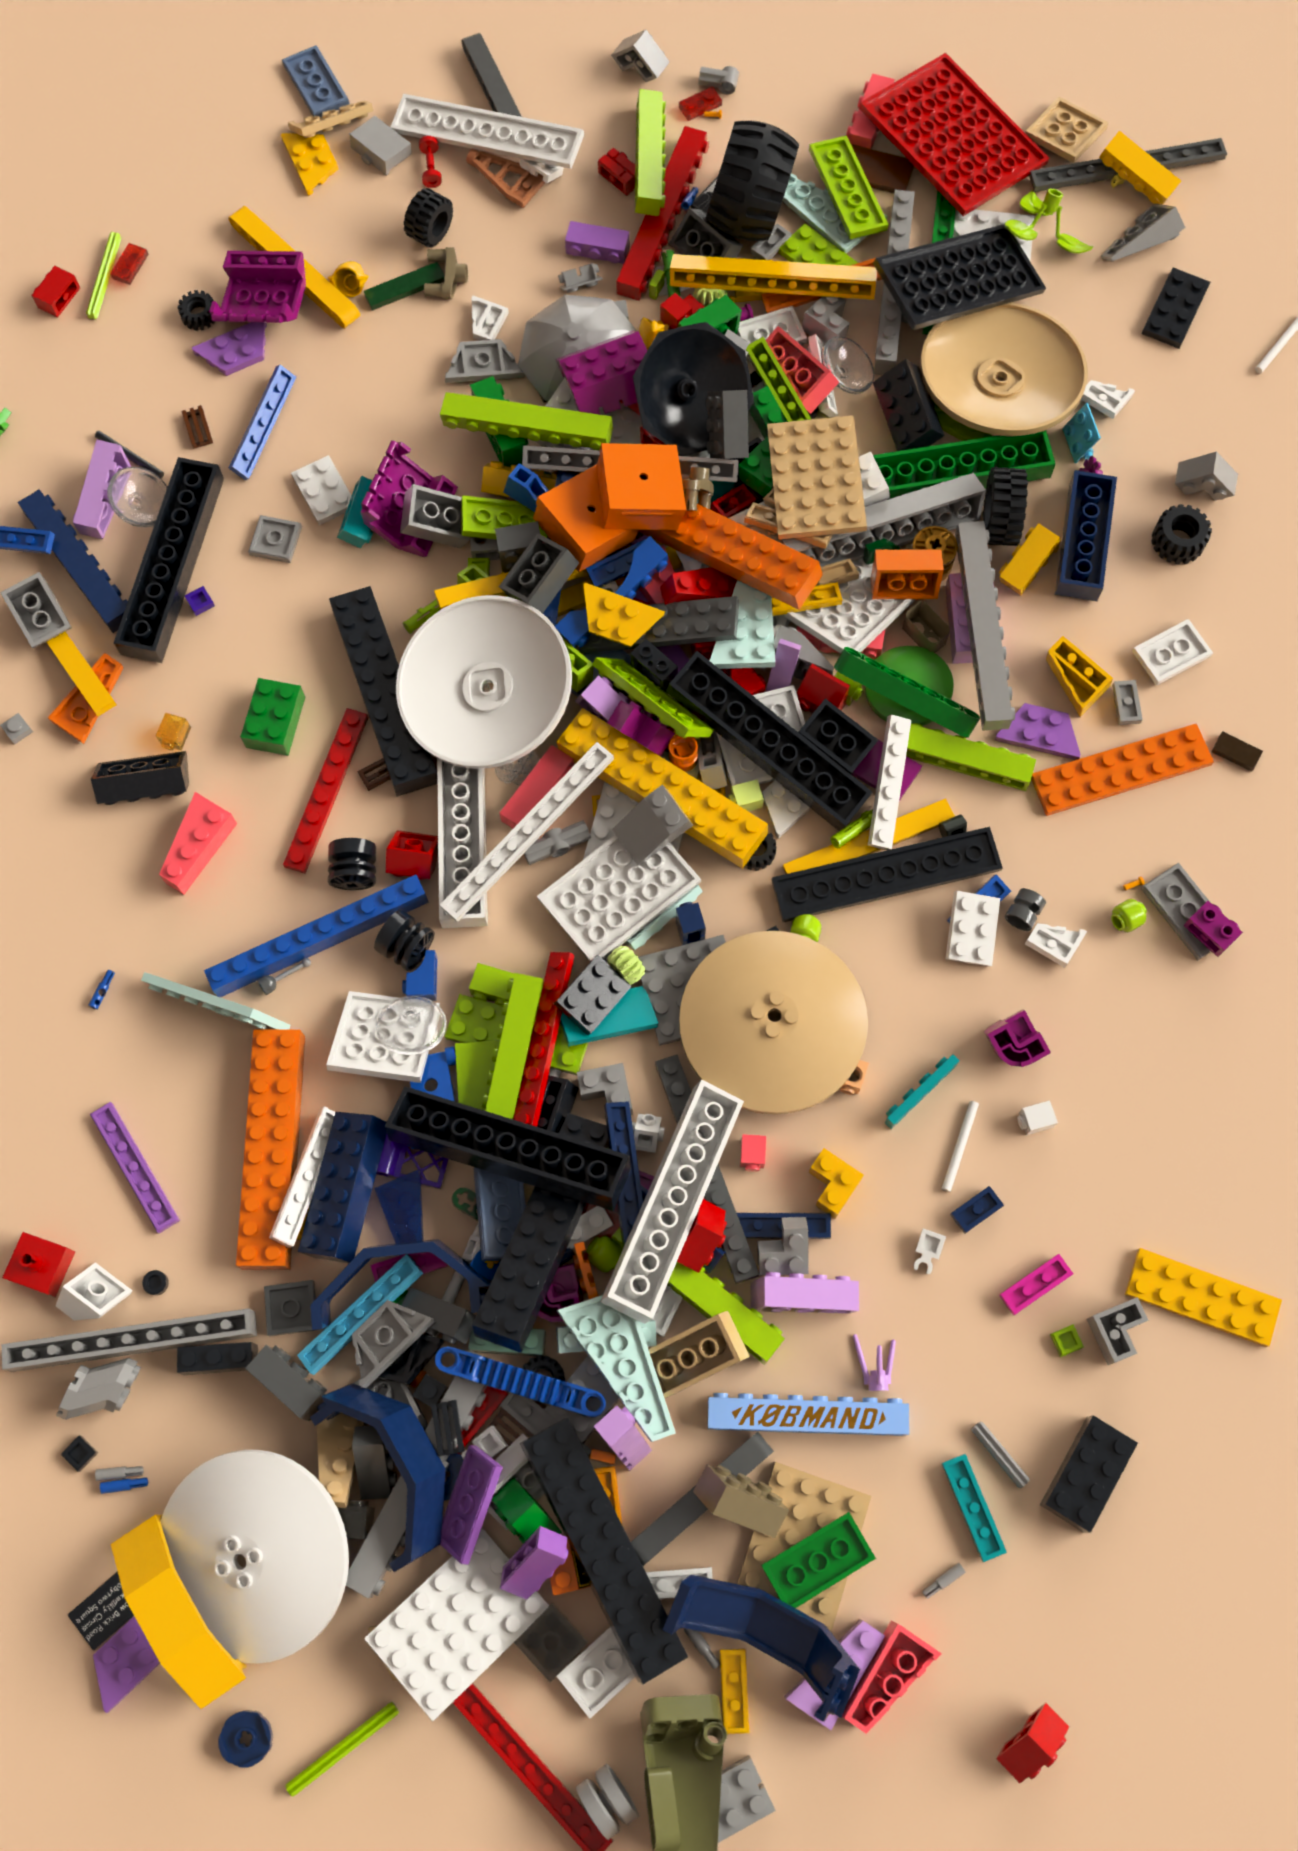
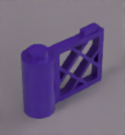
M386 1135L376 1174L441 1189L448 1159L441 1157L435 1160L433 1155L428 1153L432 1163L421 1169L415 1157L425 1151L420 1150L412 1155L408 1146L390 1141L388 1135ZM406 1151H407L408 1154H409V1157L406 1158V1159H404V1158H405ZM412 1159L418 1171L412 1175L402 1174V1165ZM441 1161H443L442 1166H441V1169H440L438 1163L441 1162ZM434 1165L439 1172L437 1182L427 1180L423 1173ZM420 1174L423 1179L417 1178L415 1176Z

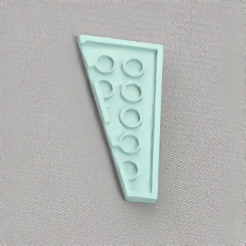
M791 173L782 202L820 235L845 253H848L869 236L849 239L827 189H819L810 181L808 183L803 182Z
M737 580L732 596H737L739 599L737 639L716 641L710 662L719 669L775 667L772 598Z
M144 972L141 981L150 984L148 989L159 993L166 990V995L176 999H180V996L185 997L184 1001L194 1005L200 1002L203 1004L202 1007L215 1011V1013L232 1017L244 1023H250L261 1029H265L267 1026L272 1029L289 1030L291 1026L256 1009Z
M603 1295L557 1310V1313L621 1402L633 1415L649 1441L653 1442L675 1434L676 1432L640 1322L601 1303Z

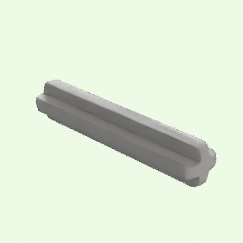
M978 1422L973 1426L972 1432L1018 1488L1024 1487L1029 1482L1028 1476L983 1422Z

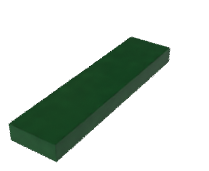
M434 262L363 292L371 309L375 310L424 290L425 283L440 284L444 282L445 275L438 262Z

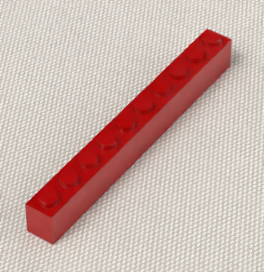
M684 126L665 169L664 180H662L665 181V191L662 194L665 195L664 208H660L659 216L645 215L617 278L616 288L618 295L640 301L642 294H646L649 285L648 280L654 276L655 264L660 262L662 248L667 246L669 232L674 230L676 216L680 215L682 211L681 203L689 193L690 184H693L695 181L696 170L700 169L702 165L703 153L706 154L708 151L709 141H707V132Z

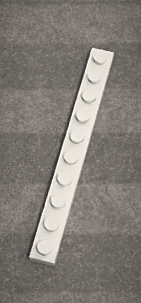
M596 742L440 904V907L454 920L459 922L614 760V756Z

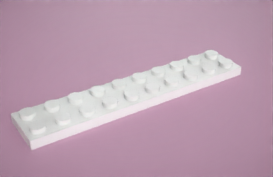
M403 94L390 127L402 135L417 138L433 136L438 142L569 169H572L584 137V131L580 128Z

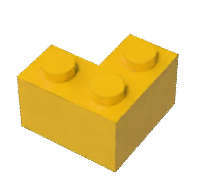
M823 1148L809 1170L811 1175L827 1185L815 1206L825 1213H831V1217L836 1219L864 1174L825 1148Z

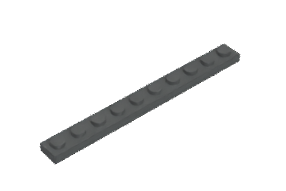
M1222 138L1145 151L1166 169L1223 160L1227 156ZM1101 159L1032 170L1029 178L1034 192L1050 188L1055 189L1113 179L1118 173L1111 167L1106 166Z
M674 1055L655 1061V1066L674 1118L678 1124L691 1090L679 1057ZM717 1164L704 1199L726 1211L725 1221L727 1224L723 1233L726 1237L722 1248L726 1252L725 1257L735 1284L759 1277V1272L720 1167Z

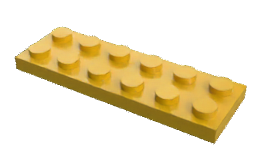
M1139 1248L1125 1292L1126 1296L1138 1297L1142 1302L1265 1347L1270 1346L1282 1299Z

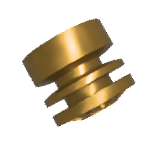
M929 526L920 530L915 535L911 550H942L944 571L941 581H943L951 573L958 549L957 539L946 528Z

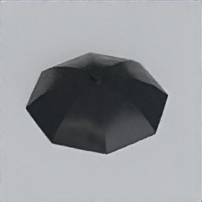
M707 322L658 332L633 375L643 428L666 445H677L678 453L682 456L707 450L709 432L706 429L708 410L705 401L708 392L747 390L748 411L754 403L745 350Z

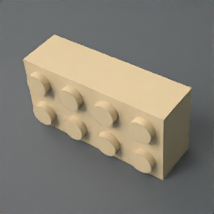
M728 1311L717 1314L649 1349L665 1399L750 1357Z

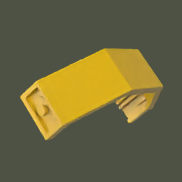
M155 1514L113 1542L111 1548L124 1598L160 1664L196 1705L203 1709L246 1679L242 1670L247 1666L238 1659H233L207 1628L174 1568L160 1523L162 1515Z

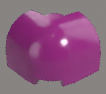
M1023 1009L1004 1020L995 1022L984 1031L996 1055L1001 1061L1011 1066L1024 1067L1051 1053L1041 1033L1035 1030L1026 1011Z
M574 1263L559 1266L539 1311V1317L549 1322H561L563 1320L557 1313V1310L583 1302V1294Z

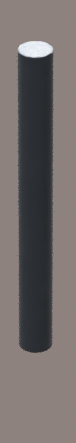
M101 431L95 433V438L98 440L121 445ZM121 445L127 459L158 479L163 478V471Z

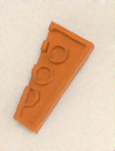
M104 653L94 664L92 670L110 694L124 667L121 663ZM77 686L72 689L48 717L53 724L82 744L85 743L98 718Z
M584 1241L575 1243L574 1246L577 1254L573 1255L576 1269L581 1268L583 1278H580L579 1282L582 1293L587 1292L589 1299L598 1297Z

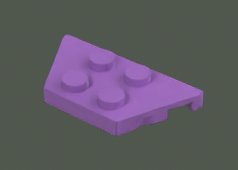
M266 322L248 323L192 347V350L197 357L201 356L208 364L217 367L220 372L228 376L264 360L265 327H267Z
M1024 703L1015 713V720L1012 721L1009 729H1001L995 737V741L1073 760H1078L1081 755L1069 714Z
M132 1617L93 1654L104 1711L109 1713L160 1664L135 1617Z

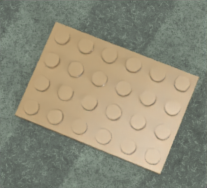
M854 415L767 424L778 540L867 531Z
M775 1462L768 1485L772 1488V1493L783 1499L782 1504L789 1511L775 1538L755 1530L753 1531L737 1584L761 1589L779 1599L761 1565L847 1512H850L861 1531L871 1500L870 1495ZM848 1576L796 1609L825 1624L830 1632H832Z

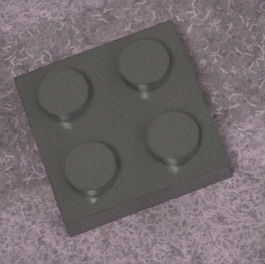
M313 1280L264 1286L267 1336L315 1331L312 1330L310 1305L316 1299L315 1283Z

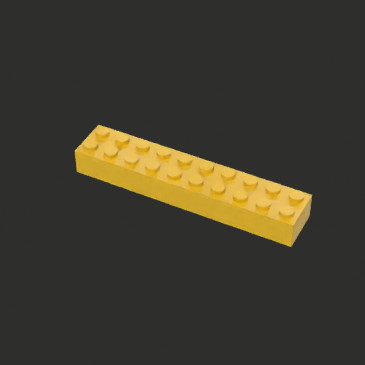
M584 708L580 710L557 740L558 749L572 757L575 763L598 742L614 756V760L600 773L598 778L638 803L661 785L665 786L693 824L685 833L742 869L768 834V823Z

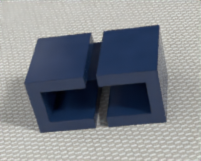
M685 902L676 908V926L682 945L705 940L706 927L698 902Z

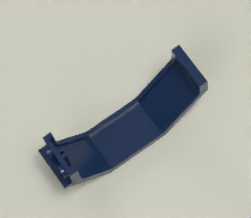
M439 1239L370 1246L363 1248L310 1305L312 1330L324 1329L331 1324V1300L375 1257L422 1252L433 1253L468 1281L471 1313H478L488 1289H484V1286H489L492 1281L479 1275L466 1260Z
M352 1383L321 1396L324 1402L317 1406L319 1411L310 1418L314 1426H316L325 1419L330 1420L343 1413L373 1426L380 1435L407 1485L405 1550L401 1556L389 1563L393 1572H396L441 1544L446 1468L410 1405Z
M690 1575L681 1582L663 1628L664 1631L671 1635L680 1628H686L739 1639L794 1669L805 1678L823 1703L815 1712L814 1717L823 1722L830 1714L842 1717L860 1672V1668L825 1624L758 1588Z

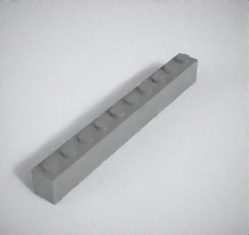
M895 190L887 255L909 249L915 195L913 191ZM884 282L873 374L883 375L896 366L902 315L900 308Z
M523 445L522 465L533 469L584 472L597 464L600 451ZM679 456L682 479H689L690 467H703L710 469V481L738 482L739 460Z
M984 521L962 522L957 525L955 538L958 544V560L982 731L1009 729L1012 721L1015 720V708L1011 707L1010 700H1012V688L1008 687L1007 682L1009 680V667H1005L1004 662L1007 653L1006 647H1002L1001 641L1004 637L1003 627H999L1001 610L1000 607L996 606L998 590L993 585L995 570L990 565L992 550L991 548L988 549L987 544L990 538L989 530L985 529Z
M248 1308L1 1344L2 1370L16 1372L174 1349L177 1347L256 1337L255 1311Z
M472 1350L468 1351L470 1353L477 1354ZM455 1376L441 1402L457 1400L461 1431L463 1429L467 1431L474 1420V1417L471 1415L475 1407L480 1408L487 1394L484 1391L487 1386ZM447 1407L453 1448H457L452 1407ZM438 1409L444 1450H447L442 1409ZM432 1417L425 1433L438 1454ZM449 1455L439 1457L446 1470L449 1466V1463L446 1462ZM401 1475L348 1570L346 1586L368 1599L372 1598L374 1594L379 1595L385 1584V1581L382 1580L387 1570L392 1571L389 1563L398 1558L395 1555L400 1546L405 1547L407 1485Z

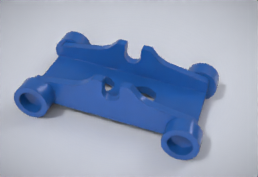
M447 1047L444 1052L429 1054L421 1083L410 1082L411 1088L455 1101L449 1066L456 1065L455 1047ZM428 1080L437 1081L438 1086L434 1091H427L424 1088Z

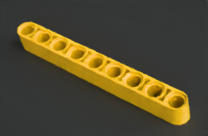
M245 205L228 217L232 227L256 250L295 251ZM304 259L306 278L304 294L340 327L345 329L360 317L359 310Z

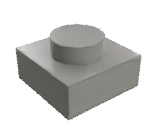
M19 713L0 725L14 744L33 732Z

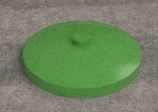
M900 646L884 652L875 659L883 665L952 699L954 689L952 673L945 661L934 652L918 646ZM865 686L866 698L870 707L884 721L887 722V716L892 714L910 719L911 724L918 723L924 726L933 722Z

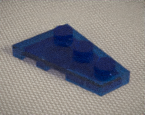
M418 1169L374 1188L395 1244L424 1241L421 1171Z

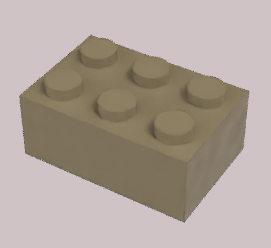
M707 1464L693 1491L713 1515L775 1538L789 1511L782 1504L783 1499L772 1493V1488L764 1482L758 1481L756 1484L751 1482L752 1480L741 1473H738L736 1476L721 1465H717L715 1468Z

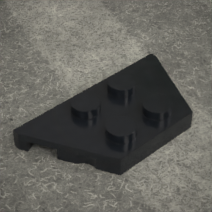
M422 1334L378 1378L410 1385L440 1349L444 1340Z

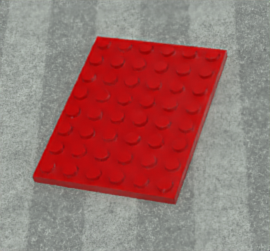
M947 53L942 54L860 102L859 109L962 216L967 215L1030 175L1032 170H1037L1047 165L1050 159Z

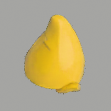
M348 261L340 264L334 273L328 277V280L343 295L355 297L361 293L369 276L364 274L359 263Z
M645 317L641 319L639 333L647 350L658 332L668 330L669 325H664L660 320L658 322L656 320L651 321Z

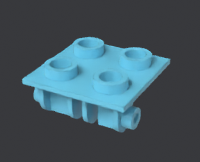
M1085 403L1062 428L1074 463H1077L1081 458L1089 460L1090 456H1093L1094 453L1092 447L1101 439L1088 403Z

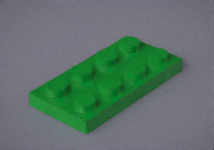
M847 1512L761 1566L779 1599L797 1608L872 1562L876 1557L850 1512Z

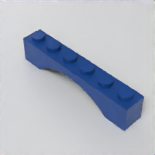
M519 463L508 476L503 493L535 512L538 496L549 490L537 474ZM620 549L608 555L606 558L618 553Z
M650 536L634 550L629 573L615 594L633 599L637 594L636 591L641 586L643 588L652 581L651 577L657 571L660 573L667 567V562L669 561L668 554ZM586 609L570 611L555 625L561 637L575 649L583 647L588 642V637L592 634L589 633Z

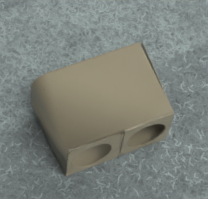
M921 600L907 611L902 629L919 647L936 653L946 645L950 628L925 601H923L921 607ZM913 623H921L924 626V632L922 633ZM933 637L938 642H931L927 638Z

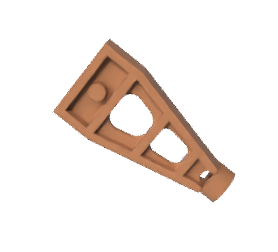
M473 148L466 157V162L469 165L475 167L507 199L522 208L528 204L545 184L542 181L543 175L538 173V176H534L529 171L523 169L518 162ZM492 163L502 166V169L496 175L488 170ZM508 172L521 175V178L513 187L503 180Z

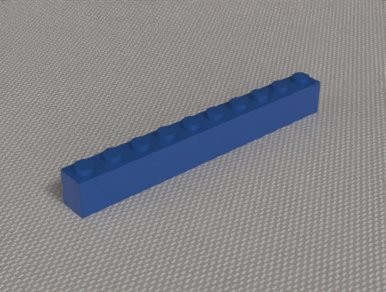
M413 875L204 970L212 991L218 997H223L256 982L262 976L271 975L302 961L304 958L313 956L381 925L398 910H403L407 913L429 902L417 875Z

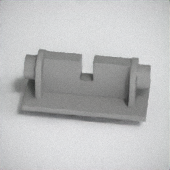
M591 263L579 267L581 274L579 276L575 268L563 271L561 275H558L560 283H564L560 288L570 293L579 290L578 286L586 284V287L597 285V281L602 280V277L596 274L599 272L598 265Z

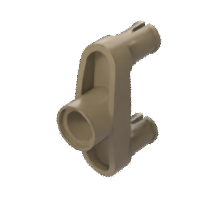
M454 247L428 249V262H446L445 278L442 284H424L425 297L437 296L443 297V299H452L457 283H467L468 281L467 264H457Z
M690 467L689 479H683L686 511H697V496L698 504L710 509L711 496H714V484L709 480V468Z

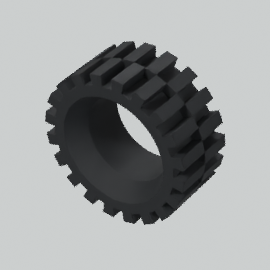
M992 467L988 474L983 504V521L985 529L989 530L990 536L989 543L987 544L1018 546L1022 538L1026 517L1025 510L1027 508L1028 480L1026 469Z

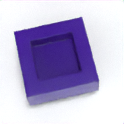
M204 586L185 595L196 616L215 606Z

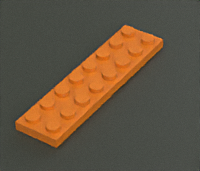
M1196 723L1032 774L1031 780L1046 816L1211 766L1214 760Z

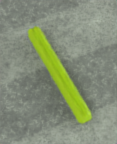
M117 232L109 234L86 310V315L89 319L96 320L100 312L121 242L120 234Z
M393 1702L388 1703L285 1785L288 1793L292 1797L297 1795L397 1716L399 1710Z

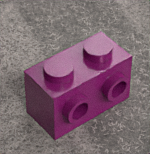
M1209 901L1183 925L1217 957L1243 933L1236 922L1229 920L1222 914V910L1217 905Z

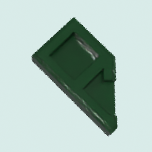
M885 538L866 544L863 561L866 565L873 563L875 550H901V548Z

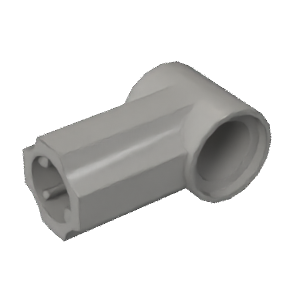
M726 66L723 70L701 67L699 85L716 87L724 94H733L736 89L739 71L732 66Z

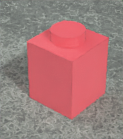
M742 1134L740 1167H745V1170L750 1172H758L760 1168L764 1169L766 1136Z

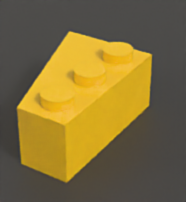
M1039 523L1035 528L1031 527L1025 535L1026 541L1022 546L1018 545L1012 553V560L1009 564L1006 562L999 571V574H1001L999 576L1000 582L1019 595H1022L1037 577L1036 574L1041 567L1046 566L1048 563L1047 559L1052 552L1056 553L1060 547V537Z
M1064 636L1048 650L1046 661L1079 717H1081L1111 686L1113 677Z

